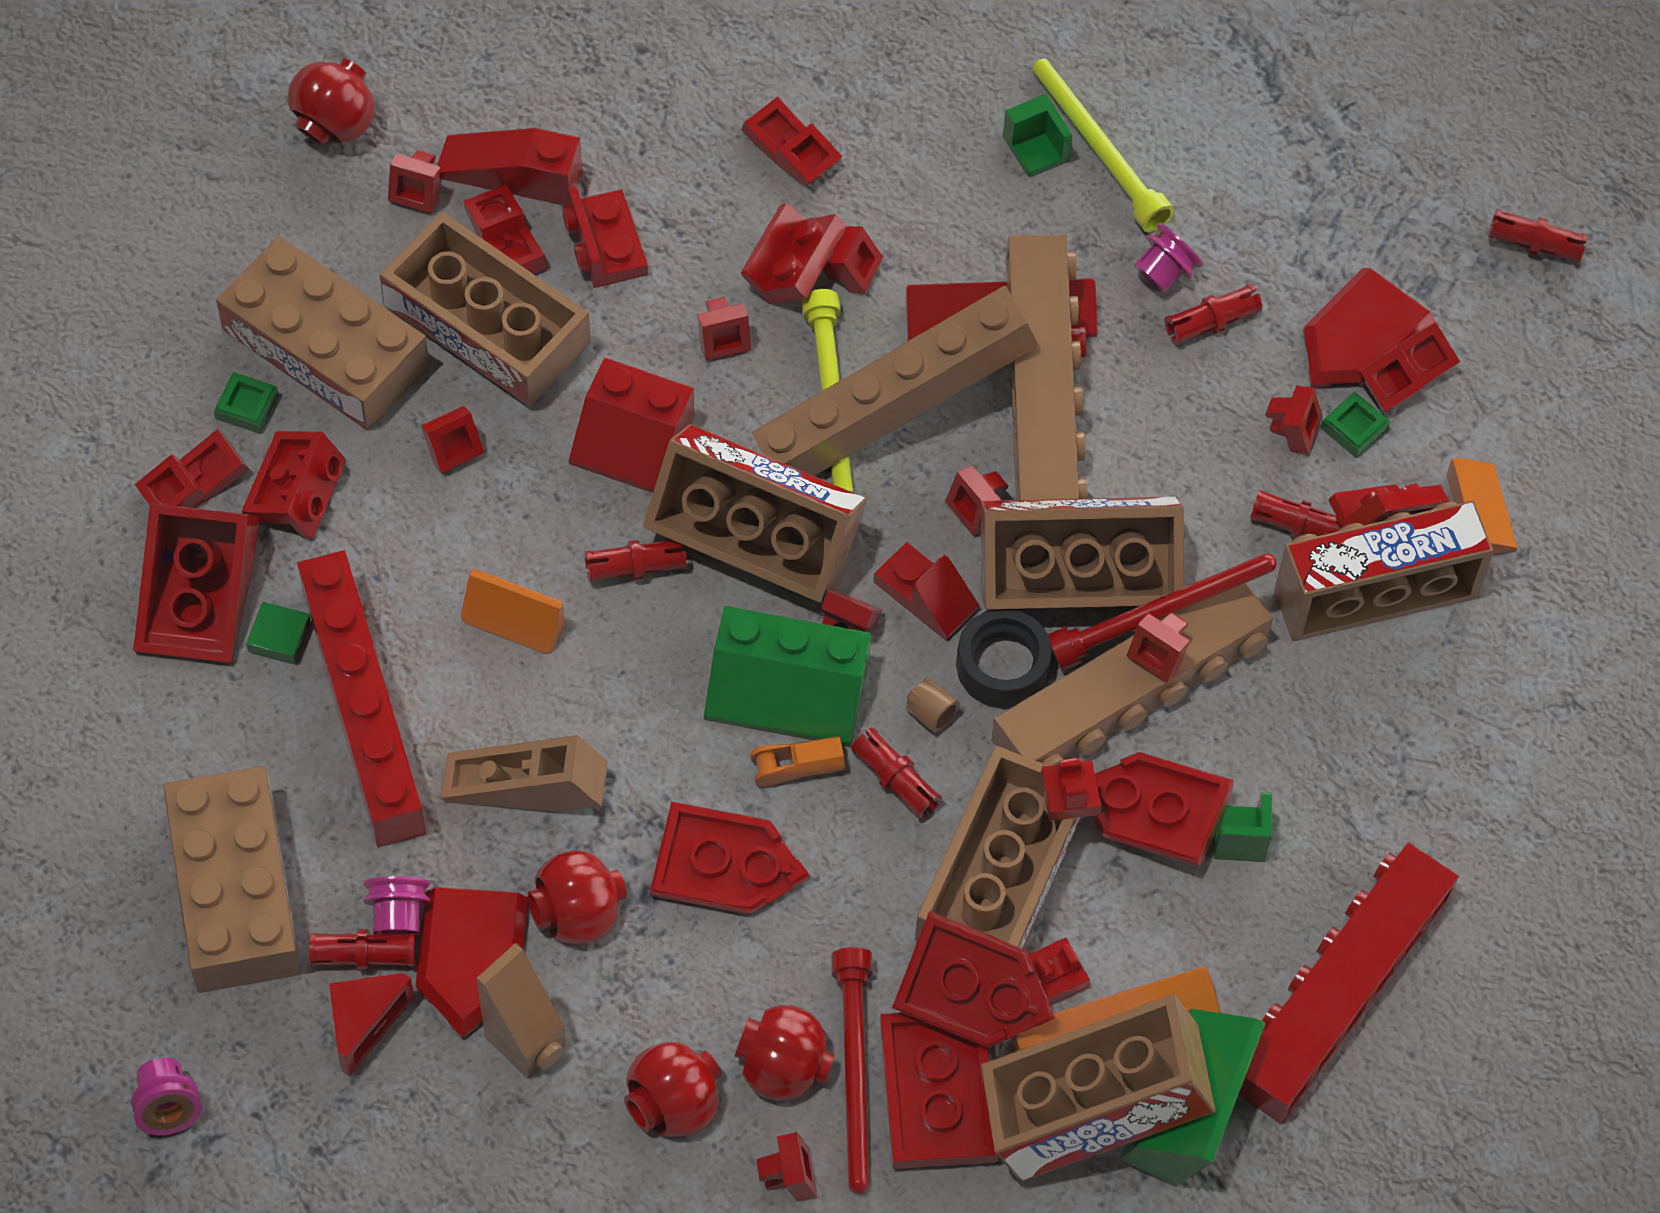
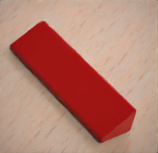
M1088 278L1069 281V296L1078 297L1079 307L1078 325H1071V328L1085 326L1086 337H1097L1095 280ZM1007 281L908 285L905 294L908 341L999 288L1007 287Z

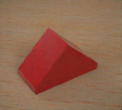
M404 973L329 983L337 1053L341 1071L349 1077L413 1001L412 981Z

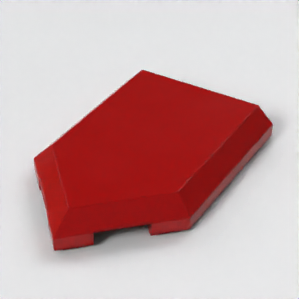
M1362 268L1303 328L1304 343L1307 348L1310 387L1329 388L1330 384L1357 383V386H1367L1358 371L1428 324L1436 322L1428 309L1372 268Z
M1137 752L1120 759V764L1095 773L1101 810L1100 815L1092 817L1104 838L1194 866H1200L1204 861L1231 798L1234 780Z
M671 801L649 893L650 896L750 915L810 879V874L799 859L796 860L771 820Z
M435 887L426 891V896L429 897L430 903L424 905L415 986L421 995L429 1003L431 1002L449 1022V1026L462 1040L479 1027L478 1024L482 1021L477 977L515 943L524 950L528 897L518 892Z
M928 912L892 1009L987 1048L1056 1019L1027 950L934 912Z

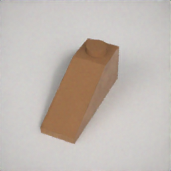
M578 735L448 753L441 799L447 803L549 812L601 807L608 761Z
M515 943L477 977L485 1039L529 1079L537 1070L546 1071L560 1059L566 1045L564 1025L523 949Z

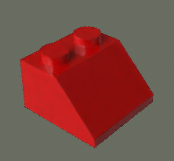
M604 357L585 396L569 456V464L653 493L669 440L693 422L694 388Z

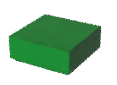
M233 372L214 409L215 419L260 434L279 396L278 387Z
M1354 391L1322 420L1320 429L1357 458L1388 430L1390 420Z
M262 601L246 642L248 652L295 664L311 623L310 614Z

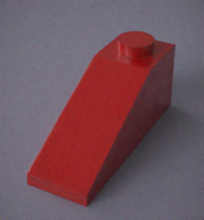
M538 128L447 135L437 166H441L440 179L489 190L506 184L513 195L566 206L568 205L567 188L577 186L582 171L581 138Z

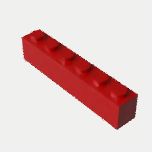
M342 550L297 562L303 595L377 848L426 835L422 805L346 551Z
M1407 842L1397 856L1391 852L1386 855L1373 875V878L1378 882L1369 894L1362 889L1358 892L1345 912V915L1350 919L1341 931L1335 927L1329 930L1316 951L1321 955L1312 969L1307 965L1301 967L1288 987V991L1293 993L1283 1007L1278 1003L1273 1004L1262 1020L1265 1023L1263 1033L1260 1036L1238 1095L1279 1124H1282L1452 896L1459 875L1409 842Z

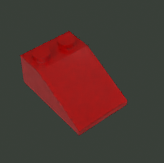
M150 503L133 651L233 663L254 566L259 516ZM165 546L167 547V552L175 551L174 562L162 564ZM192 549L204 551L198 554H194L197 555V557L189 558V553Z

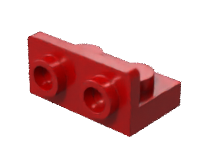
M577 186L567 188L568 205L561 207L564 225L568 234L576 233L579 244L574 245L576 262L580 272L588 271L593 288L647 276L648 265L623 189L581 199Z
M781 204L744 265L741 275L769 304L805 299L845 232L847 225L836 214L805 220L791 204Z
M276 431L241 512L243 514L259 516V523L291 524L302 538H314L337 481L342 474L345 457L323 432Z
M1418 483L1409 484L1401 489L1397 485L1392 484L1336 492L1329 498V503L1341 528L1354 523H1360L1365 526L1382 522L1388 517L1402 512L1412 515L1430 511L1439 504L1449 502L1441 484L1420 487Z

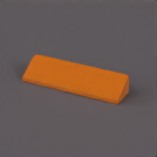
M1204 966L1054 1013L1055 1020L1011 1037V1042L1015 1052L1173 993L1187 1011L1197 1009L1221 1012L1208 968Z

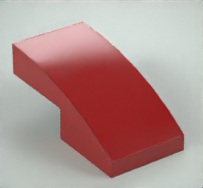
M778 96L747 119L741 128L744 134L775 164L806 186L828 171L843 157L813 123L805 127Z
M506 184L463 201L464 208L477 236L532 274L547 269L545 254L529 231L524 212Z
M1432 322L1358 372L1381 410L1386 412L1424 388L1425 384L1460 363V360L1437 322Z
M216 429L181 459L171 454L134 485L149 506L150 503L194 508L221 492L250 469L227 437Z

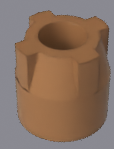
M926 677L908 693L905 709L932 732L937 733L944 729L954 718L959 709L960 702L929 677Z

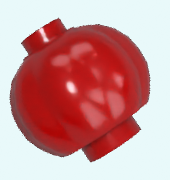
M343 58L339 64L319 61L308 64L300 69L293 77L288 89L289 109L298 118L294 127L311 140L323 146H326L329 139L345 143L364 134L373 120L375 111L373 95L363 81L367 74L366 71L346 58Z
M579 850L566 851L547 860L535 876L536 889L530 890L527 893L530 912L537 928L544 930L557 926V929L549 930L553 939L576 946L603 938L617 920L619 901L627 897L625 883L619 870L609 871L597 856Z
M778 1005L766 1009L761 1022L748 1017L734 1057L746 1061L742 1076L750 1088L758 1095L775 1101H788L804 1094L813 1086L814 1081L825 1084L835 1055L826 1052L825 1031L819 1020L812 1013L794 1005Z
M662 1042L649 1047L635 1058L627 1073L626 1085L629 1094L624 1097L627 1111L634 1122L645 1132L653 1129L659 1136L667 1138H682L693 1135L708 1125L717 1112L719 1094L716 1080L722 1075L720 1067L709 1052L702 1051L698 1054L683 1043Z

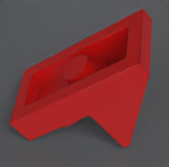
M906 542L874 573L873 583L945 641H948L979 610L980 605L950 558L945 554L933 563Z

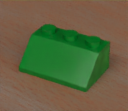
M724 606L713 652L704 720L808 740L839 736L842 746L851 747L870 661L871 633Z
M1190 1009L1188 1012L1199 1027L1216 1112L1125 1144L1120 1159L1173 1186L1179 1185L1212 1164L1265 1026L1264 1022L1256 1018Z

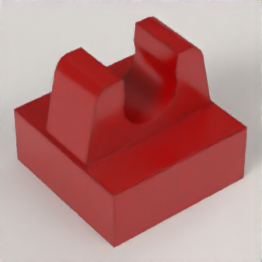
M419 150L411 158L396 154L390 163L388 201L432 214L438 204L441 166L434 165L436 155Z
M847 226L823 271L830 280L842 282L849 293H865L883 256L862 226Z
M725 297L705 301L708 312L697 314L700 347L705 361L751 350L749 317L744 304L729 306Z
M1296 385L1292 398L1272 397L1265 416L1273 419L1270 431L1286 437L1290 452L1309 455L1323 414L1315 388Z
M461 406L421 425L434 465L441 473L485 453L472 414L465 406Z
M970 465L956 473L945 502L975 536L981 533V501H1001L997 494L1007 490L1008 484L997 471L981 476L973 465Z
M829 590L821 609L825 610L822 624L837 626L842 622L849 629L869 632L871 628L876 627L883 610L842 591Z
M1172 612L1162 621L1148 613L1138 624L1126 656L1168 683L1178 672L1190 640L1181 635L1187 628L1188 623Z
M1080 758L1059 760L1056 765L1042 766L1040 776L1049 821L1100 815L1101 803L1092 760L1081 761Z
M1066 937L1028 954L1050 1005L1089 988L1090 979Z
M798 1132L777 1136L779 1152L756 1159L759 1181H765L767 1190L786 1188L797 1202L816 1198L817 1191L810 1148Z

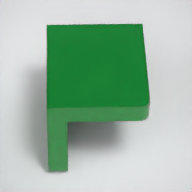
M1047 94L1005 110L1002 137L1027 176H1035L1069 161L1072 133Z
M1261 792L1257 807H1226L1214 835V859L1265 862L1272 837V792Z

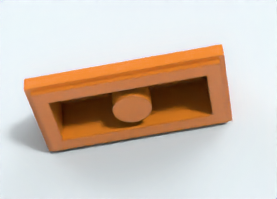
M1452 458L1446 475L1453 501L1460 504L1474 500L1494 550L1493 554L1515 552L1517 545L1495 465L1464 458Z
M471 570L461 612L462 621L465 624L531 649L550 654L565 627L562 601L483 571Z

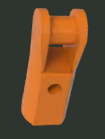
M839 736L793 744L763 745L750 752V759L753 763H757L758 773L754 777L755 783L761 787H770L799 778L845 770L844 754ZM790 759L791 765L778 767L777 761Z

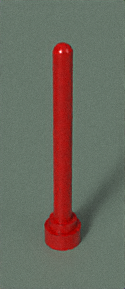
M1265 553L1085 630L1079 631L1078 627L1068 630L1067 627L1054 631L1048 634L1055 657L1063 671L1081 664V658L1089 655L1088 649L1136 630L1138 624L1148 613L1158 620L1162 619L1171 612L1174 614L1271 573L1275 570L1277 561L1273 555Z
M847 947L831 953L832 976L837 979V985L842 988L848 1186L852 1192L861 1194L869 1187L863 987L868 985V978L873 975V961L870 950L859 947Z

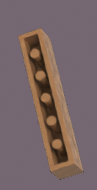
M1009 235L1005 253L1007 289L1039 344L1037 348L1010 363L1016 500L1087 499L1086 478H1078L1077 461H1084L1085 435L1084 432H1076L1075 415H1082L1083 391L1082 386H1074L1073 370H1080L1081 348L1079 341L1071 340V325H1078L1079 307L1078 297L1069 296V281L1076 280V253L1067 252V235Z
M1003 286L751 433L763 455L815 476L834 465L837 461L850 456L1032 351L1039 344L1007 287Z
M1246 583L1178 611L1174 614L1188 623L1187 628L1181 635L1189 639L1190 642L1178 672L1168 683L1126 656L1133 639L1132 636L995 717L991 741L994 745L1047 766L1056 765L1059 760L1071 759L1079 753L1084 756L1089 755L1099 749L1105 743L1107 737L1122 728L1124 731H1128L1138 726L1146 718L1148 712L1163 704L1165 707H1168L1178 702L1187 693L1188 688L1203 680L1207 683L1215 680L1224 673L1229 663L1243 656L1247 659L1258 654L1268 643L1273 617Z

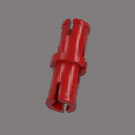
M1496 209L1491 223L1492 229L1490 228L1488 238H1495L1526 247L1530 254L1538 255L1540 251L1574 261L1577 264L1581 261L1585 250L1583 245L1586 244L1588 235L1584 233L1580 234L1548 225V219L1538 217V220L1535 221L1503 212L1501 209Z
M1249 283L1243 288L1217 298L1209 295L1201 299L1200 305L1174 315L1166 316L1164 324L1168 336L1175 333V336H1172L1170 340L1174 345H1179L1183 341L1211 330L1216 334L1224 331L1226 324L1254 313H1260L1263 306L1259 293L1251 296V293L1256 292L1255 286Z
M1259 490L1250 516L1251 520L1268 523L1290 531L1291 536L1295 538L1306 534L1321 536L1338 532L1341 529L1336 515L1311 507L1312 502L1302 500L1301 503L1277 497L1263 490Z
M638 540L628 541L625 547L585 551V568L589 569V572H587L588 581L594 582L595 580L630 575L633 580L643 579L644 573L679 568L686 569V551H682L685 545L674 540L640 544Z
M875 728L867 729L868 739L862 733L852 744L851 751L858 755L879 777L880 781L878 783L885 791L892 790L915 813L919 820L926 818L927 813L925 809L931 814L941 803L942 796L913 769L915 764L908 756L904 755L901 757L878 734Z
M358 929L357 934L311 933L309 946L310 966L356 965L357 970H368L369 965L415 966V933L369 934V929Z

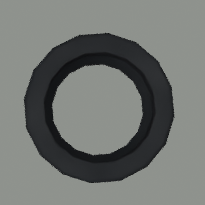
M993 609L981 613L970 620L960 635L956 658V668L960 683L970 696L985 705L1000 708L1016 706L1041 691L1047 682L1052 655L1049 636L1038 620L1023 611ZM1004 636L1017 639L1027 645L1032 652V668L1028 673L1019 678L1009 680L992 678L982 672L976 665L974 655L977 646L993 637Z

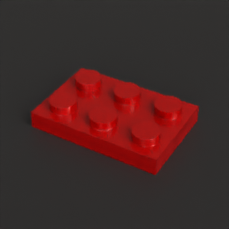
M904 1013L880 1014L879 1022L892 1169L997 1162L998 1155L994 1149L981 1064L989 1062L988 1048Z

